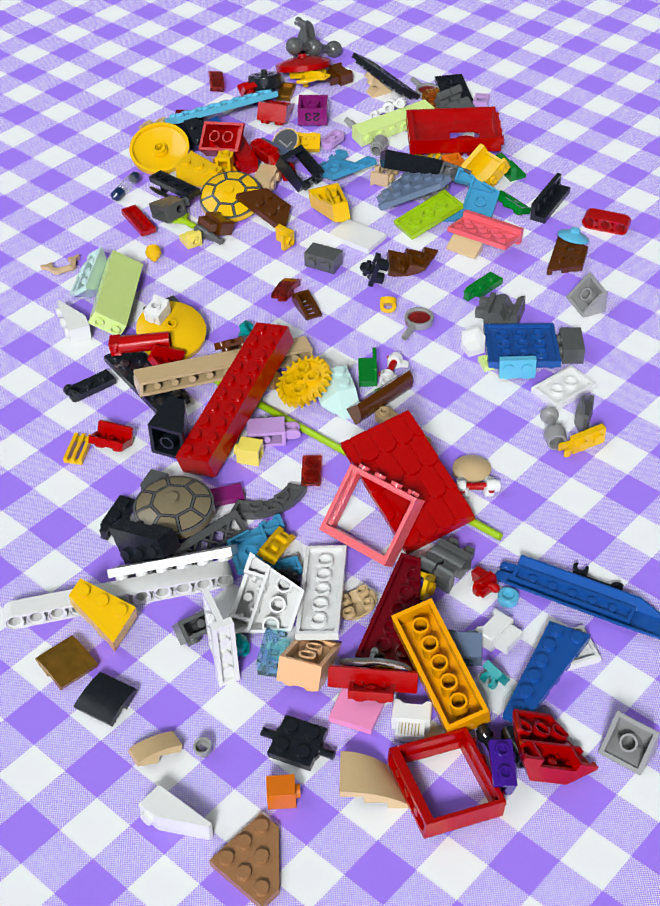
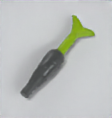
M189 213L172 221L174 224L186 225L194 231L200 230L203 239L213 241L219 245L223 243V239L214 232H208V229L201 224H195L188 220Z

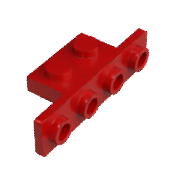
M329 665L328 687L348 688V699H353L357 702L369 700L384 704L393 702L395 692L416 694L418 673L417 671Z

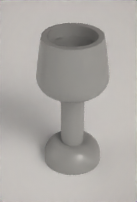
M547 407L540 413L542 422L549 426L544 431V439L550 449L558 450V444L567 441L566 430L563 426L555 423L559 418L558 410L554 407Z

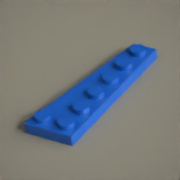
M549 621L503 712L502 719L512 722V712L514 709L536 712L540 704L549 695L552 687L560 681L562 674L570 668L572 661L587 646L591 634Z

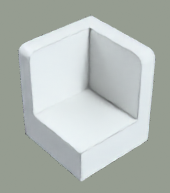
M478 326L462 330L461 348L468 357L485 353L486 337Z

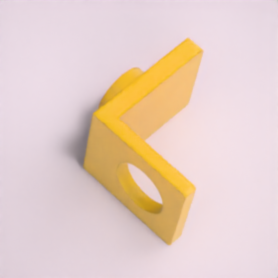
M421 571L424 582L423 587L420 588V600L424 601L435 592L436 583L434 582L436 575Z

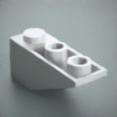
M58 300L56 314L64 330L65 337L70 339L71 344L92 339L86 316Z

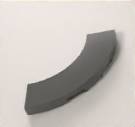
M288 483L281 492L267 501H244L237 499L231 511L236 509L242 520L273 517L276 514H281L291 509L300 502L307 493V487Z

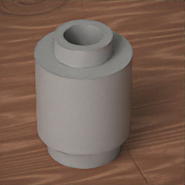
M384 135L375 136L370 145L371 153L379 156L381 151L386 149L388 139Z

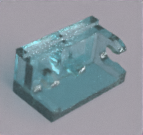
M266 627L256 660L257 675L277 677L279 656L291 644L290 640L280 639L279 637L286 638L287 632Z

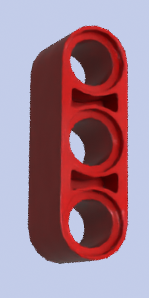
M262 138L254 139L250 143L256 157L265 164L275 165L279 156H281L277 147Z
M590 208L586 211L582 224L588 229L624 235L630 227L631 218L626 214Z

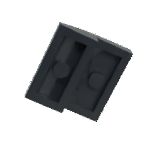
M99 672L86 686L73 707L113 727L122 709H128L138 690L105 673Z

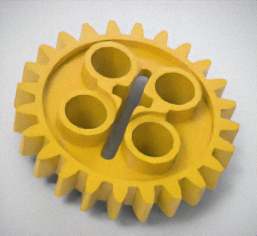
M313 355L310 358L305 356L304 360L298 358L297 363L292 361L291 367L286 366L287 371H281L283 376L278 377L280 382L276 383L278 387L276 391L281 401L289 407L293 405L294 408H297L299 405L303 408L305 403L310 406V401L317 402L316 398H322L321 393L327 392L325 387L331 386L329 383L332 380L330 376L332 374L331 368L319 356L316 358Z

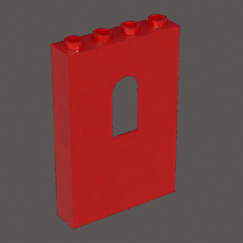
M495 106L406 110V127L410 154L473 152L480 143L486 147L487 151H501V145H504L499 112H496ZM475 132L480 136L450 138L449 133Z

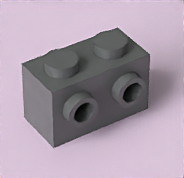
M204 610L172 626L181 646L186 643L188 647L200 642L199 637L207 635Z

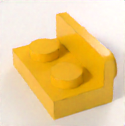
M297 132L300 136V145L302 144L308 152H320V133Z

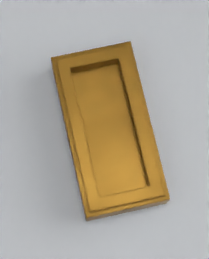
M282 82L276 101L290 102L296 89V83Z

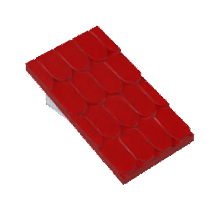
M409 410L341 442V448L351 464L359 466L361 463L370 468V473L375 474V472L386 476V481L391 483L393 480L402 484L403 490L408 491V489H411L420 494L418 498L425 501L402 547L405 554H410L475 520L471 507L458 490V486L438 458L437 453ZM361 476L362 483L395 536L411 501Z

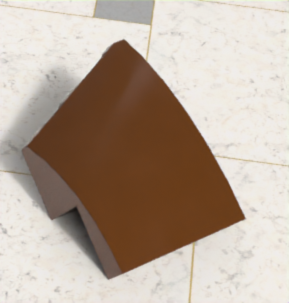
M423 247L422 252L408 248L405 249L404 253L388 250L386 254L387 260H389L388 276H411L425 271L437 255L438 250Z

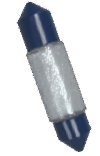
M132 172L116 186V189L111 192L112 200L119 201L140 180V174Z

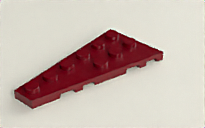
M404 553L400 554L355 654V658H369L371 649L378 648L385 653V659L404 663L410 666L412 671H415L394 628L391 616L420 603L421 558Z

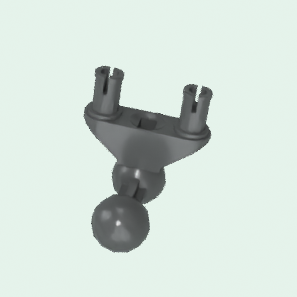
M301 17L295 18L294 24L300 27L297 38L292 37L286 42V50L289 54L297 57L300 53L314 56L326 53L331 58H337L341 55L342 46L339 42L330 41L327 45L322 44L315 38L314 26L310 21H305Z

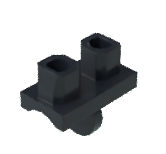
M376 252L373 261L367 260V262L361 263L360 270L363 272L362 275L367 276L369 279L368 286L373 287L374 283H383L384 273L378 271H387L389 260L381 258V253Z

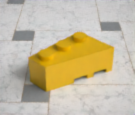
M190 151L175 165L176 177L201 188L210 178L223 173V168L193 151Z
M339 183L308 190L312 208L333 222L341 223L350 219L348 202Z
M81 578L69 594L71 606L97 631L99 636L115 652L137 618L136 607Z

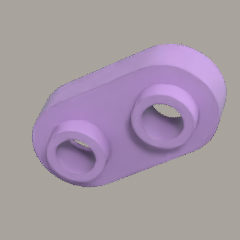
M342 130L329 132L321 138V147L325 150H331L344 140V132Z

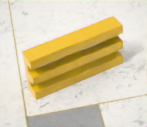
M74 433L63 457L64 463L83 464L91 446V443H88L89 435L87 437L85 433H82L79 436L78 433ZM83 442H85V444H84V446H83V449H82V451H81V453H80L81 446H82Z

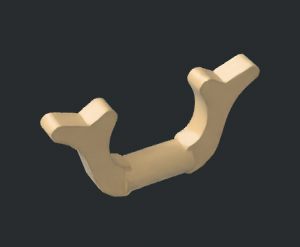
M77 254L73 257H68L70 264L63 267L55 268L52 262L40 265L41 270L60 275L75 270L80 256Z

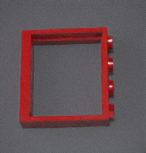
M466 727L389 748L387 764L424 839L503 816L507 804L504 798L505 793L499 787H493L492 774L487 766L486 758L483 753L480 754L475 738L471 737ZM460 748L488 803L433 818L407 763Z

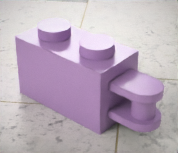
M284 416L255 418L247 421L248 437L262 439L264 447L286 446V439H297L301 435L299 430L300 424L298 422H285Z

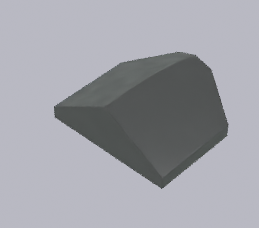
M584 395L578 403L574 420L578 432L584 431L589 427L593 414L595 395Z

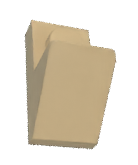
M367 72L364 75L368 79L367 83L370 85L366 92L372 98L391 93V90L372 74Z

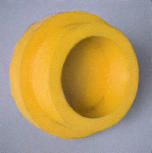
M152 244L146 247L145 255L151 261L156 262L160 258L162 251L158 245Z

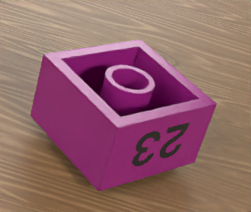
M299 95L297 109L298 125H327L328 95Z

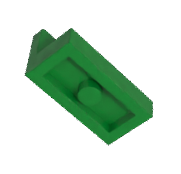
M502 152L496 154L500 159H507L511 166L508 172L504 174L510 182L526 178V173L512 160H509Z
M372 347V358H358L359 387L377 386L376 347Z

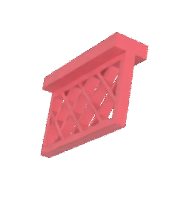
M466 209L463 212V217L448 226L447 231L506 250L513 244H521L524 228Z

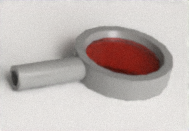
M415 77L410 79L416 85V92L420 94V99L431 100L436 98L439 92L438 85L421 83Z
M423 307L409 309L405 313V325L408 328L402 334V340L406 341L414 330L429 329L434 323L433 312Z

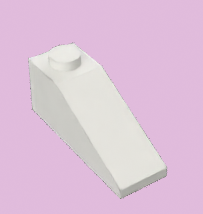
M158 785L139 803L140 818L148 826L152 825L160 831L207 840L213 838L212 823L161 785Z

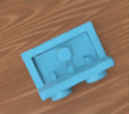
M536 356L499 357V369H497L499 379L535 378Z

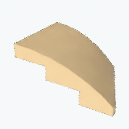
M341 751L340 797H364V803H388V808H409L387 764L365 754Z

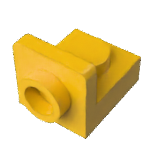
M281 224L275 227L276 240L281 242V249L286 251L295 244L294 231Z

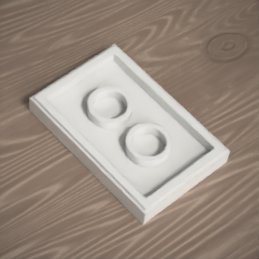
M348 219L329 233V238L369 254L387 239V234Z
M570 365L531 387V393L550 407L559 410L594 390L597 383Z

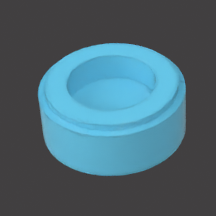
M504 587L498 592L497 601L502 607H515L519 601V593L514 588Z

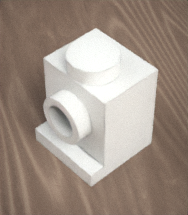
M154 294L152 296L153 299L143 312L145 320L160 326L171 312L170 302L168 299Z

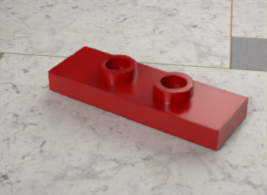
M136 205L121 209L122 215L142 237L156 232V227Z

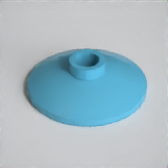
M577 227L562 229L557 233L560 238L571 243H589V238L581 233V230Z

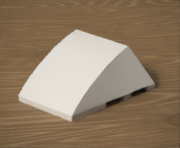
M251 552L244 569V576L232 612L228 616L234 622L235 633L292 632L305 591Z

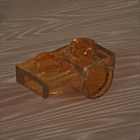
M435 87L423 90L422 100L425 99L435 109H439L434 103L438 92H440L439 88Z

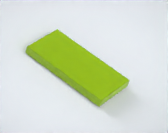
M444 189L393 220L398 229L413 240L464 207L459 200Z

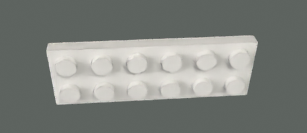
M237 544L168 556L165 559L118 565L107 570L108 577H115L117 581L127 579L133 576L134 573L136 577L153 573V570H156V573L167 572L173 569V566H176L177 570L192 566L195 562H197V566L210 564V562H213V559H217L218 562L228 561L234 558V554L238 553Z
M347 545L306 546L301 588L305 592L297 613L296 640H339Z

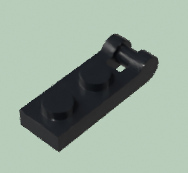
M105 369L73 385H65L63 392L69 396L72 402L76 403L115 385L116 378Z

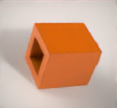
M295 774L266 776L268 810L297 808L296 798H301L300 783L295 784Z

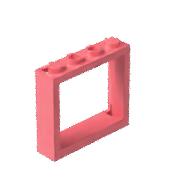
M361 463L359 466L350 464L319 530L378 563L393 567L425 501L418 498L419 493L408 489V491L403 490L402 484L393 480L390 483L385 480L386 476L375 472V474L370 473V468ZM361 476L411 501L386 554L336 527Z

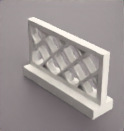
M205 588L201 591L208 645L214 658L216 681L219 687L240 680L234 622L231 617L222 618L209 589Z

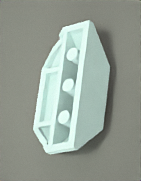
M102 247L89 253L87 256V261L82 265L69 294L71 297H92L97 294L107 261Z
M346 365L333 367L330 369L332 371L330 375L332 380L329 381L331 386L325 387L327 392L321 393L322 398H317L321 407L339 415L343 420L350 419L351 417L346 409L359 401L356 387Z

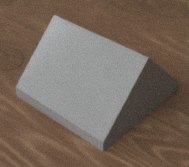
M589 272L566 298L584 318L605 312L608 292L593 274Z
M617 711L598 753L638 775H642L657 751L660 732Z

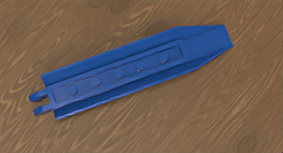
M521 555L517 565L502 562L499 566L501 570L495 573L496 579L499 582L660 640V612L639 596L525 555Z

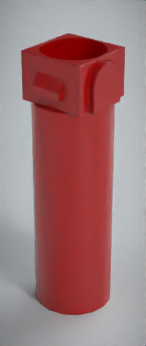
M170 331L125 336L120 334L110 335L108 342L111 356L151 351L154 344L172 347Z

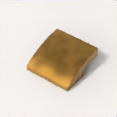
M74 636L68 637L35 658L47 677L50 676L60 691L98 666L94 658Z

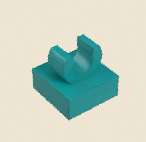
M489 660L483 664L482 667L488 672H484L480 676V680L485 683L487 679L491 678V682L488 684L491 690L498 686V681L504 686L510 681Z

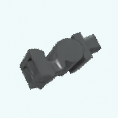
M460 84L438 92L434 101L437 108L475 107L468 96L460 97L462 92Z
M491 292L489 297L481 296L479 306H476L475 318L483 319V324L520 323L525 311V296L518 297L515 304L512 303L506 294L496 295V293Z
M453 537L447 540L441 538L438 544L431 548L430 552L427 551L426 555H421V571L436 575L434 582L436 583V588L449 594L453 587L454 577L462 579L465 573L471 569V561L475 556V549L470 546H466L464 549L459 548L458 540Z

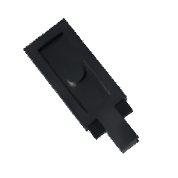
M119 495L101 521V528L99 530L101 539L109 540L111 532L108 527L125 516L131 517L135 502L134 498Z

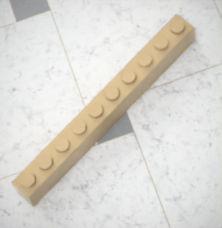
M306 336L293 338L294 342L278 369L292 366V361L297 363L298 358L304 360L305 356L311 357L313 348ZM240 349L133 370L134 385L139 396L144 397L221 381Z

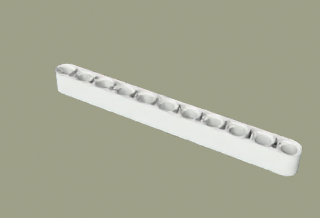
M213 561L206 565H192L184 569H172L167 572L95 584L94 586L135 606L201 593V590L208 588L209 591L230 586L234 579L228 561ZM73 589L7 602L3 606L5 626L9 629H20L80 617L81 615L70 603L69 594Z

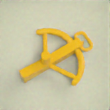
M325 68L289 73L290 79H301L297 80L296 83L303 84V87H308L310 82L322 81L331 76L326 74Z

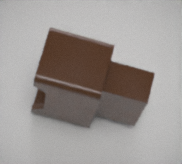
M341 62L331 65L326 70V74L331 76L325 80L331 86L334 84L343 86L353 82L352 70L344 68Z
M219 211L206 212L205 216H199L197 224H201L208 229V232H214L218 236L232 235L235 224L233 221L222 216Z

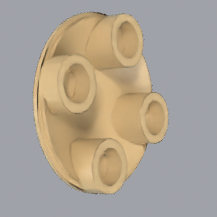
M464 455L453 463V476L455 478L464 477L467 482L478 483L490 475L491 465L481 456Z
M365 584L358 586L357 589L347 594L344 593L341 618L357 620L368 615L376 606V593Z

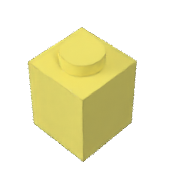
M241 436L239 442L234 446V455H236L237 463L259 466L264 455L263 440Z

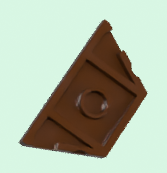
M268 188L236 194V200L274 228L279 224L286 227L291 205Z
M558 236L547 268V275H552V271L561 270V273L582 271L588 253V246L571 243Z
M249 335L214 343L215 350L225 352L235 350L237 347L240 349Z

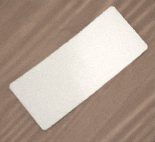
M333 349L323 355L337 366L346 365L348 368L356 363L343 357Z

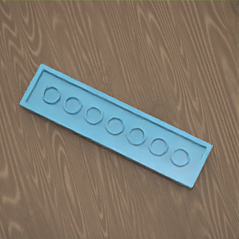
M271 89L260 90L241 97H233L230 100H222L219 103L207 104L204 107H196L193 110H185L182 113L170 114L169 118L165 119V123L179 124L191 118H201L278 97V92Z

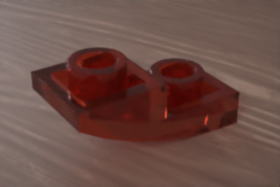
M208 71L210 91L224 92L223 72Z
M282 279L274 288L271 298L281 302L287 301L288 298L293 296L294 289L300 286V279Z
M303 455L301 485L321 486L322 455Z

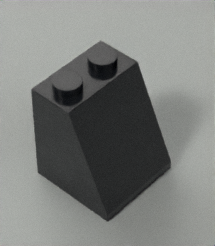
M168 396L148 423L152 453L176 459L175 456L189 433L185 400Z

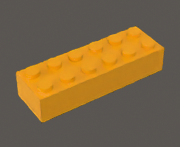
M432 598L392 615V622L415 671L418 673V678L430 702H432V706L445 733L464 727L471 731L491 722L490 712Z

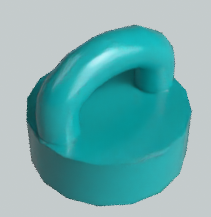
M247 320L243 321L239 325L238 337L249 335L254 327L253 324Z
M237 633L235 634L237 656L246 657L250 653V643L246 636Z

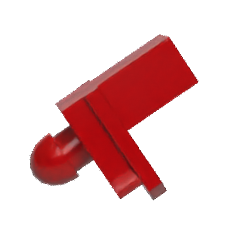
M479 566L471 571L472 581H474L472 592L475 596L485 598L491 592L498 593L500 591V586L497 584L494 573L488 572Z

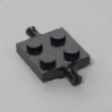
M285 715L280 727L276 731L263 727L260 736L272 739V743L267 751L269 758L307 771H311L315 761L320 756L334 760L336 755L335 750L324 747L328 728L289 715Z

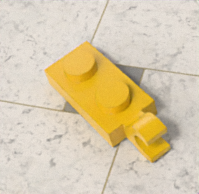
M601 423L571 435L569 441L558 444V451L564 450L563 456L569 457L571 454L599 445L605 441L606 427Z

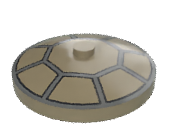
M170 476L150 483L141 490L133 505L136 522L142 520L147 525L154 523L173 528L178 540L193 536L204 529L211 521L215 510L213 494L208 486L188 476Z

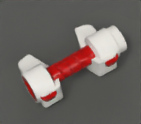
M393 352L387 356L388 368L379 372L381 384L384 385L397 376L393 373L394 369L408 368L409 362L403 360L400 353Z
M486 476L482 483H468L464 477H458L456 480L458 490L463 497H468L469 490H483L485 497H493L494 493L500 492V480L493 479L490 476Z

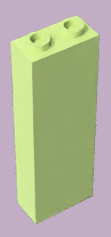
M112 250L104 267L89 317V324L113 335H121L131 312L143 267L142 263Z

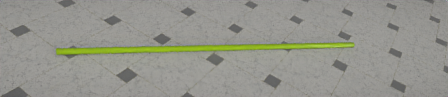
M221 381L212 382V383H214V384H216V385L218 386ZM259 401L256 406L274 417L284 416L285 422H298L262 401ZM298 422L301 432L346 456L340 444ZM477 519L468 523L498 541L503 537L501 532Z

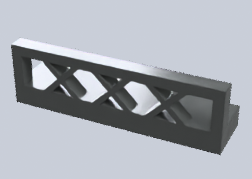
M235 509L206 526L197 534L180 543L181 547L169 556L179 555L183 551L195 552L199 541L208 543L207 549L222 547L226 544L227 540L248 529ZM234 519L241 529L237 532L229 531L230 522ZM215 531L224 533L221 542L213 541Z

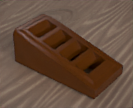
M309 289L293 293L292 302L306 321L322 316Z

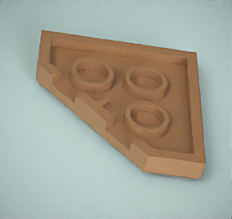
M263 813L259 814L209 860L212 868L256 906H268L280 894L279 826Z

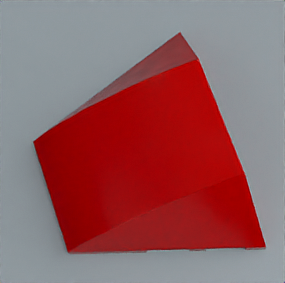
M514 709L512 712L515 741L521 762L530 781L567 785L599 768L595 762L589 763L582 755L584 750L580 746H574L567 739L569 734L551 714Z

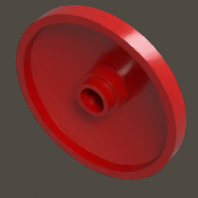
M300 53L297 57L286 59L275 66L277 72H305L330 67L331 59Z

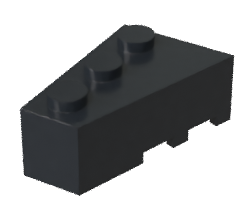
M126 516L108 527L125 564L165 559L181 547L174 529L154 523L147 525L142 520L135 522Z

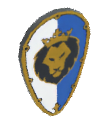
M378 648L371 649L369 658H345L339 660V664L342 666L412 671V668L404 663L385 659V653Z

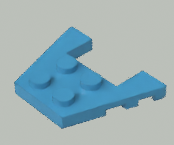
M337 149L334 156L331 154L327 162L323 161L319 165L325 171L322 178L334 181L373 166L377 162L376 158L366 156L356 162L344 160V158L348 157L347 151Z
M459 167L455 176V183L469 186L463 203L464 208L442 222H456L463 217V212L466 209L492 218L500 191L484 181L477 180L474 175L464 172V169Z
M280 514L274 515L273 519L268 522L262 521L258 524L257 528L251 531L246 530L226 541L227 546L237 544L238 553L233 555L234 558H231L237 575H244V569L250 552L273 569L274 567L281 569L283 566L284 569L291 568L293 572H297V575L303 573L297 555L280 559L275 565L264 561L257 555L259 549L267 541L266 536L272 535L278 526L284 528L285 531Z

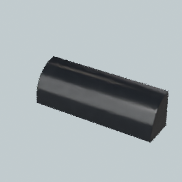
M387 149L380 153L382 168L402 172L439 174L443 164L441 159Z

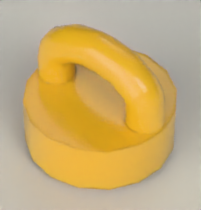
M384 296L380 298V310L382 312L392 313L395 311L397 305L395 297ZM384 306H392V308L386 309Z

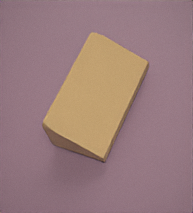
M453 234L446 249L475 259L483 251V243Z

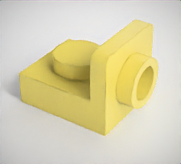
M200 230L187 231L179 235V240L188 250L203 245Z

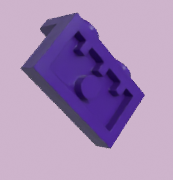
M512 739L489 740L488 749L493 787H501V791H504L505 795H511L518 786Z

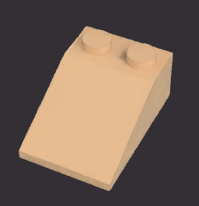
M295 639L279 656L276 680L288 686L303 687L307 691H319L327 680L328 667L334 664L342 643L330 640Z

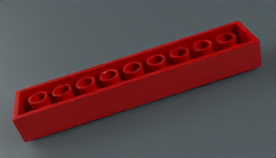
M256 322L175 456L183 472L216 477L294 342L288 326Z

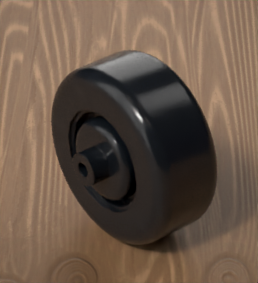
M261 69V72L248 76V84L255 82L257 85L254 89L255 91L277 89L282 86L281 73Z

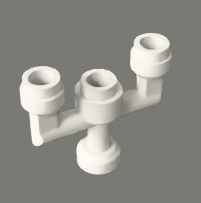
M399 97L397 100L389 98L382 108L373 110L370 113V119L383 113L394 111L396 107L403 108L406 104V98Z

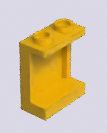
M480 143L460 167L471 170V174L477 180L484 181L494 187L511 166L507 159H500L487 151L486 147Z

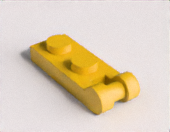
M278 526L259 549L257 555L264 561L275 565L293 544L296 536L293 534L289 535L284 531V528Z

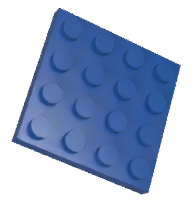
M554 323L483 324V332L486 337L485 347L488 368L499 369V357L536 356V368L552 369L561 367V357Z

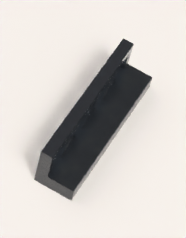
M557 173L531 203L530 220L545 224L570 193L571 187L561 185V173Z

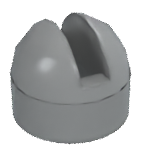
M200 737L195 740L193 749L196 755L205 758L211 754L213 746L208 738ZM202 746L206 751L199 749V747Z

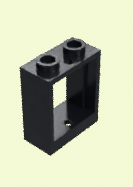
M302 144L279 156L275 164L298 193L302 190L306 191L314 183L318 184L321 182L325 172ZM299 160L312 176L302 181L289 164Z

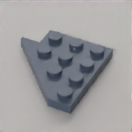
M405 172L401 175V178L392 182L391 186L382 190L381 194L376 197L380 203L378 207L382 211L440 190L452 181L450 175Z

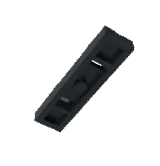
M161 170L149 176L150 182L160 186L161 190L165 193L170 191L180 196V198L187 197L189 201L201 194L200 188Z

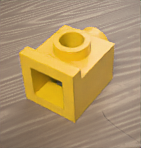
M229 150L218 151L217 156H215V164L223 168V172L232 170L234 152ZM227 163V166H221V164Z

